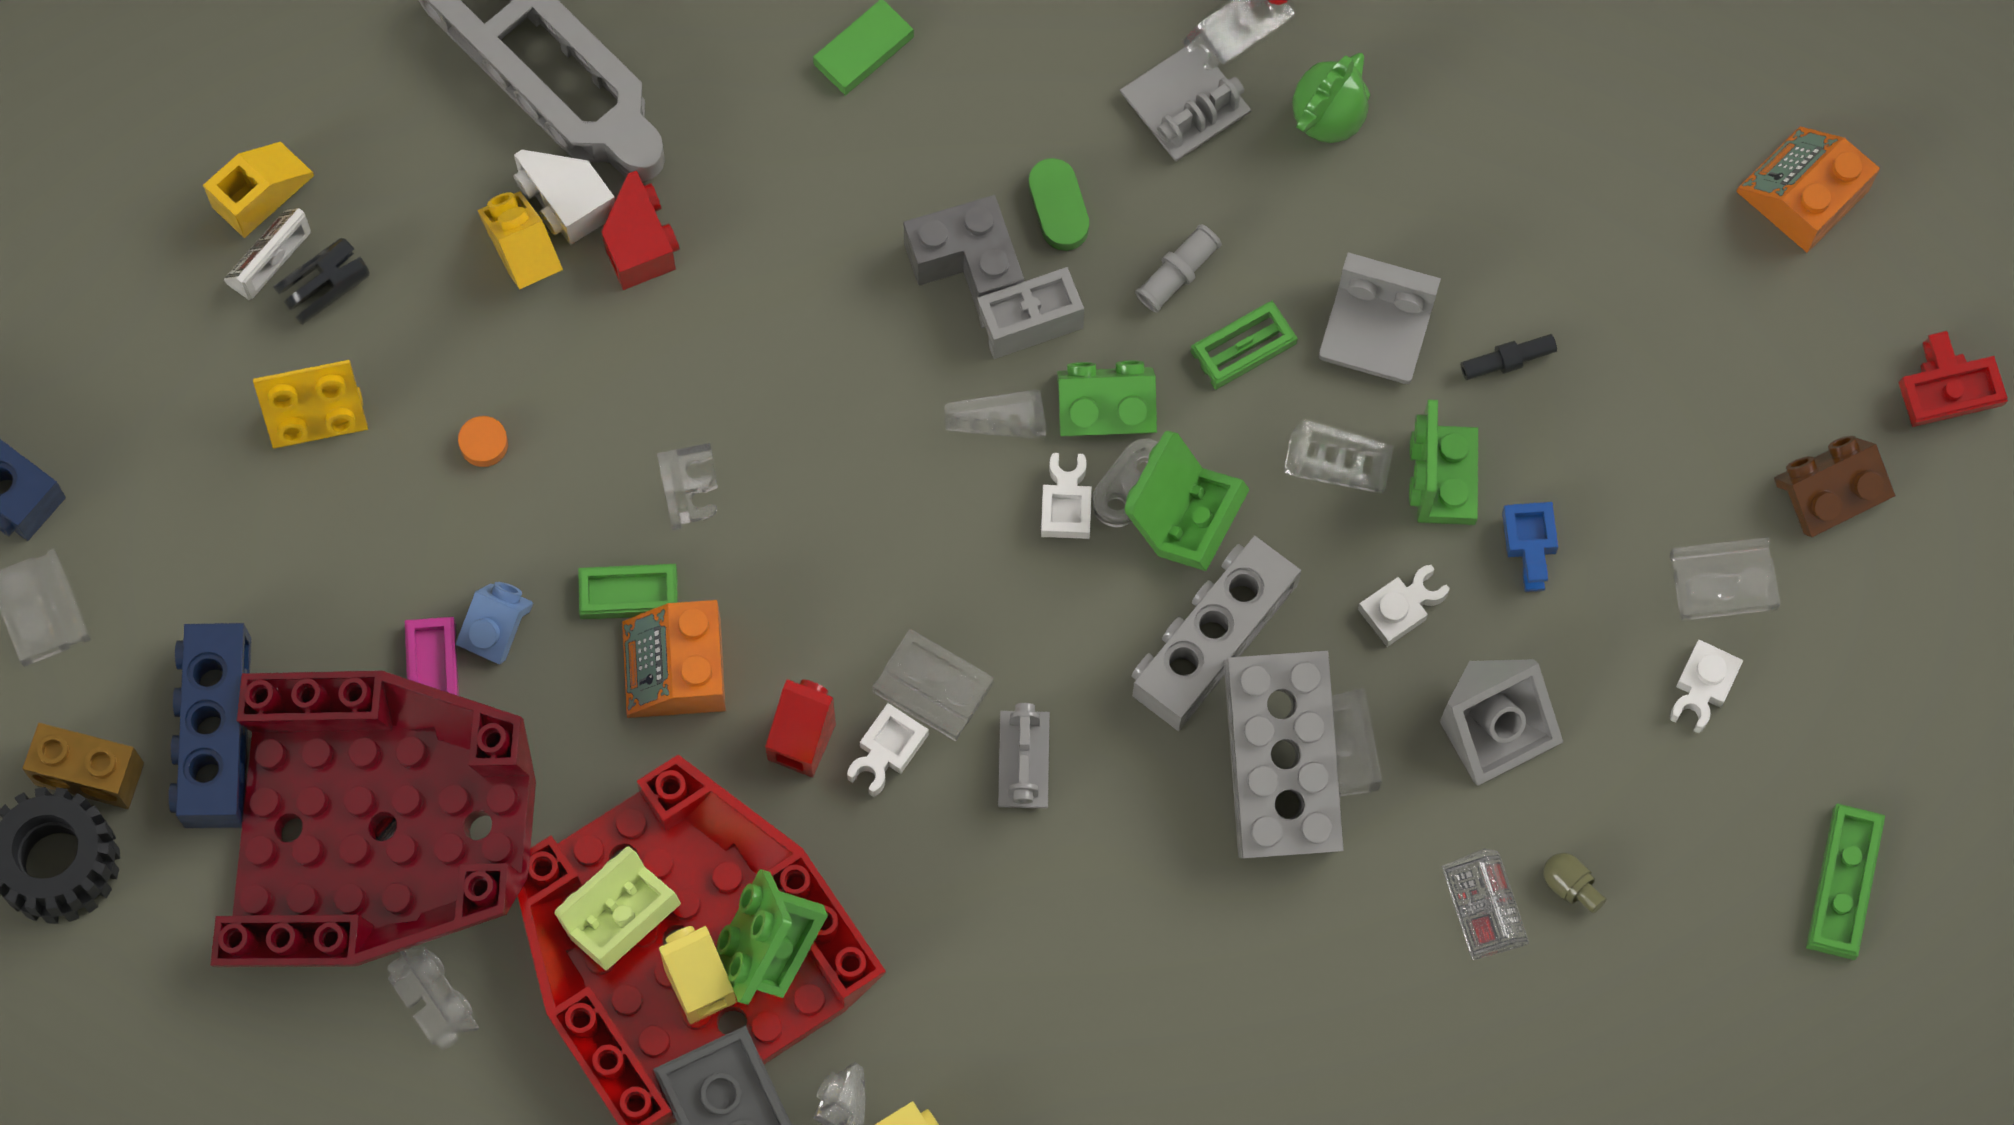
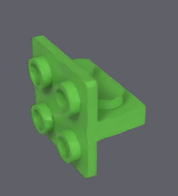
M763 869L759 870L753 883L748 884L744 888L739 901V909L731 924L726 925L722 929L717 942V952L733 987L737 1001L747 1005L750 1003L756 990L784 998L828 916L824 905L779 891L771 872Z

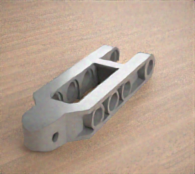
M418 0L427 14L571 158L588 160L589 162L610 163L624 177H627L628 173L637 170L641 181L654 178L663 169L665 156L662 138L657 129L645 118V99L642 97V82L559 0H510L511 2L485 24L461 0ZM527 18L536 27L541 24L560 43L562 52L568 58L572 55L592 75L593 83L599 89L603 86L618 100L617 104L596 122L582 121L501 40Z

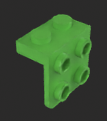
M1165 431L1159 443L1152 448L1148 463L1138 482L1130 489L1127 495L1125 513L1158 557L1207 571L1250 489L1242 479L1202 468L1180 435L1176 432Z

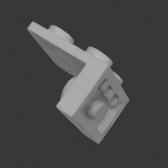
M1348 252L1338 292L1320 348L1319 359L1403 384H1410L1441 278Z

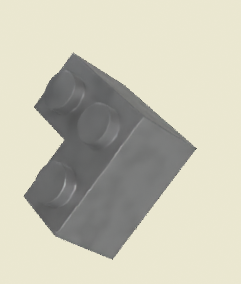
M995 195L903 222L904 245L918 286L964 272L979 314L978 297L1019 284L1025 280Z

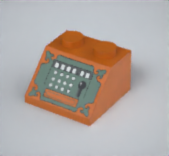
M1800 126L1737 188L1736 192L1808 253L1869 192L1880 168L1846 138Z
M717 600L667 603L622 621L627 718L726 711L721 618Z

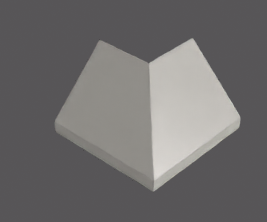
M1534 659L1469 661L1440 719V724L1477 786L1563 743L1539 663Z

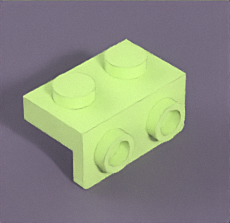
M628 846L616 857L609 860L580 889L572 893L555 910V915L569 938L607 971L672 913L681 902L675 892L643 865L638 854Z

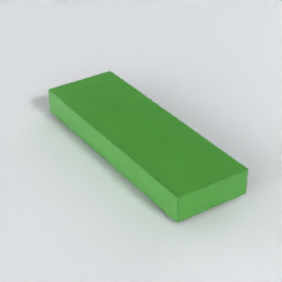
M1841 804L1834 806L1806 949L1856 960L1858 957L1885 815Z

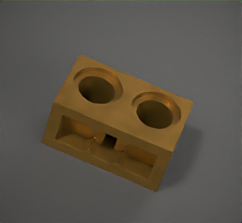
M38 722L22 769L34 785L56 790L57 787L67 789L71 795L78 793L87 799L129 809L144 762L132 746Z

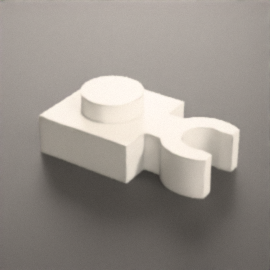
M1053 453L1050 458L1049 472L1052 480L1057 485H1043L1041 537L1090 539L1092 486H1077L1086 474L1085 455L1078 454L1076 469L1066 472L1059 467V453Z
M1432 565L1420 568L1416 572L1413 583L1410 586L1406 587L1402 580L1397 577L1359 603V612L1386 647L1426 621L1428 614L1423 609V605L1435 606L1446 599L1450 590L1447 584L1437 591H1429L1423 585V582L1433 575L1434 568Z
M1698 639L1676 685L1677 688L1689 694L1682 696L1676 701L1670 713V720L1676 723L1683 710L1691 709L1698 715V722L1695 725L1694 732L1698 734L1702 732L1710 719L1711 712L1708 702L1720 708L1722 707L1743 660Z
M887 703L861 739L860 748L869 754L867 757H860L852 762L847 772L848 781L853 783L863 771L872 772L876 778L871 783L868 791L871 796H877L885 786V771L888 767L901 774L929 736V729Z

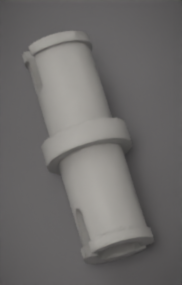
M1199 224L1196 230L1174 253L1169 251L1161 259L1163 263L1161 267L1135 291L1138 299L1151 311L1158 312L1163 304L1183 284L1189 285L1196 278L1194 272L1216 249L1222 246L1220 239L1207 226Z

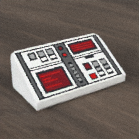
M299 208L284 211L224 278L226 284L246 299H253L311 233L305 213Z

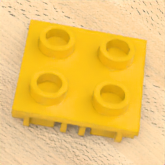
M350 360L253 379L273 449L368 430L360 387H357Z

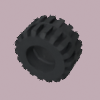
M46 787L36 788L35 797L29 799L24 792L14 797L18 805L10 810L5 804L0 809V816L3 818L0 821V894L17 912L21 911L27 918L34 921L42 917L46 923L58 924L59 916L64 915L71 922L80 919L77 911L83 907L91 913L98 907L94 899L99 894L104 898L108 897L112 888L107 882L109 878L117 880L120 870L115 864V860L120 859V849L114 842L116 836L97 808L95 806L92 807L85 797L78 793L73 797L67 789L57 787L55 794H51ZM55 833H67L77 837L78 849L76 857L64 872L55 877L44 879L34 878L27 874L26 863L28 855L39 840Z

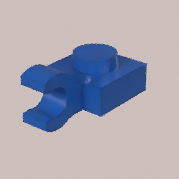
M1553 502L1504 505L1502 517L1507 556L1522 557L1525 592L1545 591L1544 582L1548 581L1545 555L1556 554L1558 550Z

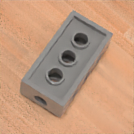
M1328 651L1229 657L1224 659L1238 858L1344 851ZM1274 691L1284 692L1291 700V711L1284 719L1275 718L1268 710L1267 701ZM1280 740L1290 743L1295 751V760L1287 769L1277 767L1271 758L1272 747ZM1284 790L1293 792L1299 801L1298 811L1290 819L1282 818L1275 809L1276 797Z

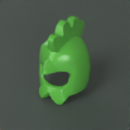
M1357 53L1351 57L1345 55L1340 61L1316 63L1304 73L1297 83L1292 98L1293 115L1297 122L1296 128L1305 132L1309 137L1326 143L1346 141L1360 130L1367 117L1368 100L1370 97L1368 87L1362 78L1363 53Z

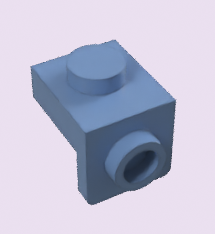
M503 582L488 584L475 591L455 645L497 664L506 661L520 621L524 615L530 613L533 602L521 597L522 591Z

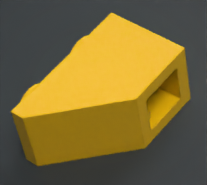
M280 141L238 153L204 183L203 187L212 208L243 238H246L305 185L314 174Z
M521 191L514 194L511 192L499 194L488 201V206L477 210L508 274L519 290L563 270L543 220Z

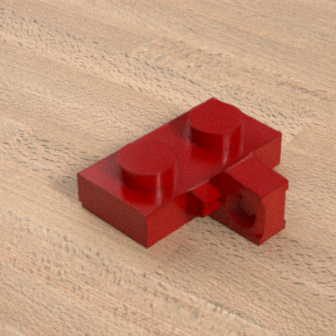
M1947 331L1928 335L1926 341L1922 343L1927 362L1920 365L1921 373L1904 376L1898 382L1912 427L2001 407L2008 402L1995 356L1967 362L1964 354H1954Z

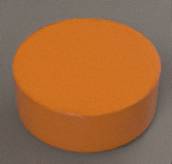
M477 416L468 420L462 426L458 435V444L463 457L470 464L478 467H488L498 463L505 456L508 449V438L503 425L498 420L489 416Z

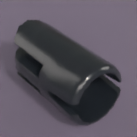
M339 238L273 286L277 293L281 294L315 269H318L319 275L286 299L285 303L290 310L302 304L328 284L331 286L332 290L316 300L296 317L302 325L365 280L370 274L368 267L361 257L339 268L354 254L352 252L354 247L345 238Z

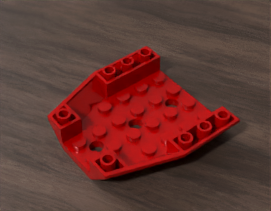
M679 754L638 779L639 792L567 838L556 843L552 835L531 847L528 879L518 894V901L546 1014L618 1125H670L676 1122L652 1070L724 1036L725 1034L718 1028V1023L725 1013L737 1011L746 1017V1028L763 1064H766L843 1014L886 973V970L804 849ZM629 846L638 854L643 865L675 892L681 904L606 971L569 938L556 917L555 910L572 893L580 889L598 873L617 851ZM760 869L771 872L779 891L824 905L828 916L784 998L756 990L748 1005L738 1002L736 998L735 1004L690 1025L665 973L659 947L664 945V940L671 931L688 926H693L697 930L706 926L717 950V942L722 929L726 925L731 924L739 909V901L744 888L748 884L753 883Z

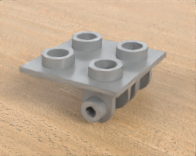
M1196 40L1120 89L1125 99L1175 162L1251 112V108L1240 96L1244 93L1241 82L1235 76L1228 80Z

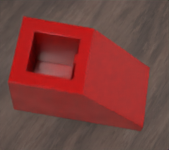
M637 170L627 174L602 229L605 251L623 290L676 270L673 252L680 250L671 225L668 223L662 226L657 217L656 211L662 208L652 183L643 185Z
M788 679L786 680L765 746L767 760L809 777H814L836 726L833 697L827 695L828 690L825 687L802 679L800 684Z

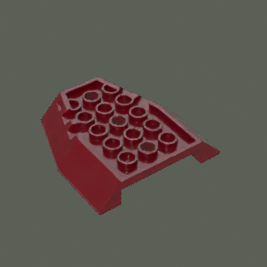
M382 670L242 673L237 722L252 732L233 915L215 917L210 963L212 967H356L507 915L528 879L536 779L524 719L521 716ZM490 816L492 828L489 834L482 839L473 840L470 835L473 822L479 817ZM394 817L397 822L394 835L388 840L378 841L376 838L378 824L385 818ZM292 819H301L303 828L299 837L294 841L284 842L282 839L284 826Z

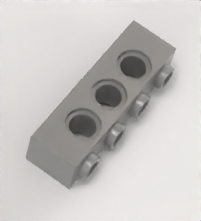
M1255 535L1245 548L1237 544L1231 550L1221 566L1226 570L1215 584L1208 580L1200 588L1192 600V604L1196 606L1186 620L1179 616L1172 622L1162 637V641L1166 643L1155 657L1148 653L1132 673L1131 677L1136 680L1132 697L1177 731L1181 730L1225 676L1224 659L1240 657L1298 586L1301 569ZM1237 586H1245L1250 588L1256 597L1250 601L1241 602L1233 598L1230 591ZM1214 622L1220 624L1226 633L1220 638H1208L1201 632L1200 627L1206 623ZM1177 659H1186L1194 664L1196 670L1190 675H1178L1171 669L1170 664Z

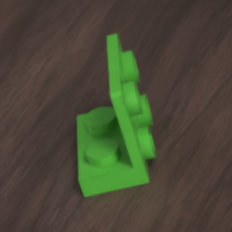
M1428 399L1424 414H1416L1414 431H1411L1410 460L1416 461L1414 477L1410 478L1409 506H1418V523L1476 525L1478 519V427L1438 426V400Z

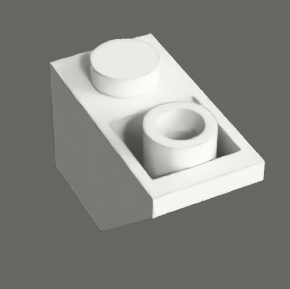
M520 150L514 154L518 172L513 175L514 179L527 199L535 196L544 209L539 211L540 215L553 235L561 232L568 243L572 245L606 223L615 203V197L588 160L528 150Z

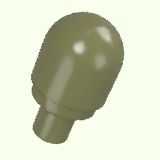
M1558 853L1547 860L1543 870L1545 882L1564 901L1568 900L1571 904H1574L1579 900L1593 914L1605 904L1607 899L1592 886L1595 882V878L1591 875L1592 872L1575 856L1568 853Z

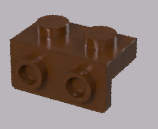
M1855 436L1839 438L1828 445V451L1816 457L1807 456L1796 459L1786 466V472L1774 477L1777 488L1788 491L1804 535L1814 537L1895 497L1887 471L1875 443L1856 438Z

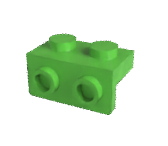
M1119 361L1115 363V369H1096V363L1075 362L1067 364V370L1057 371L1060 436L1157 433L1156 375L1153 368H1144L1143 361Z

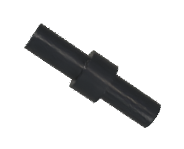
M1552 334L1517 344L1515 341L1495 346V352L1461 362L1462 374L1465 380L1498 370L1505 374L1523 368L1524 362L1557 352V345Z

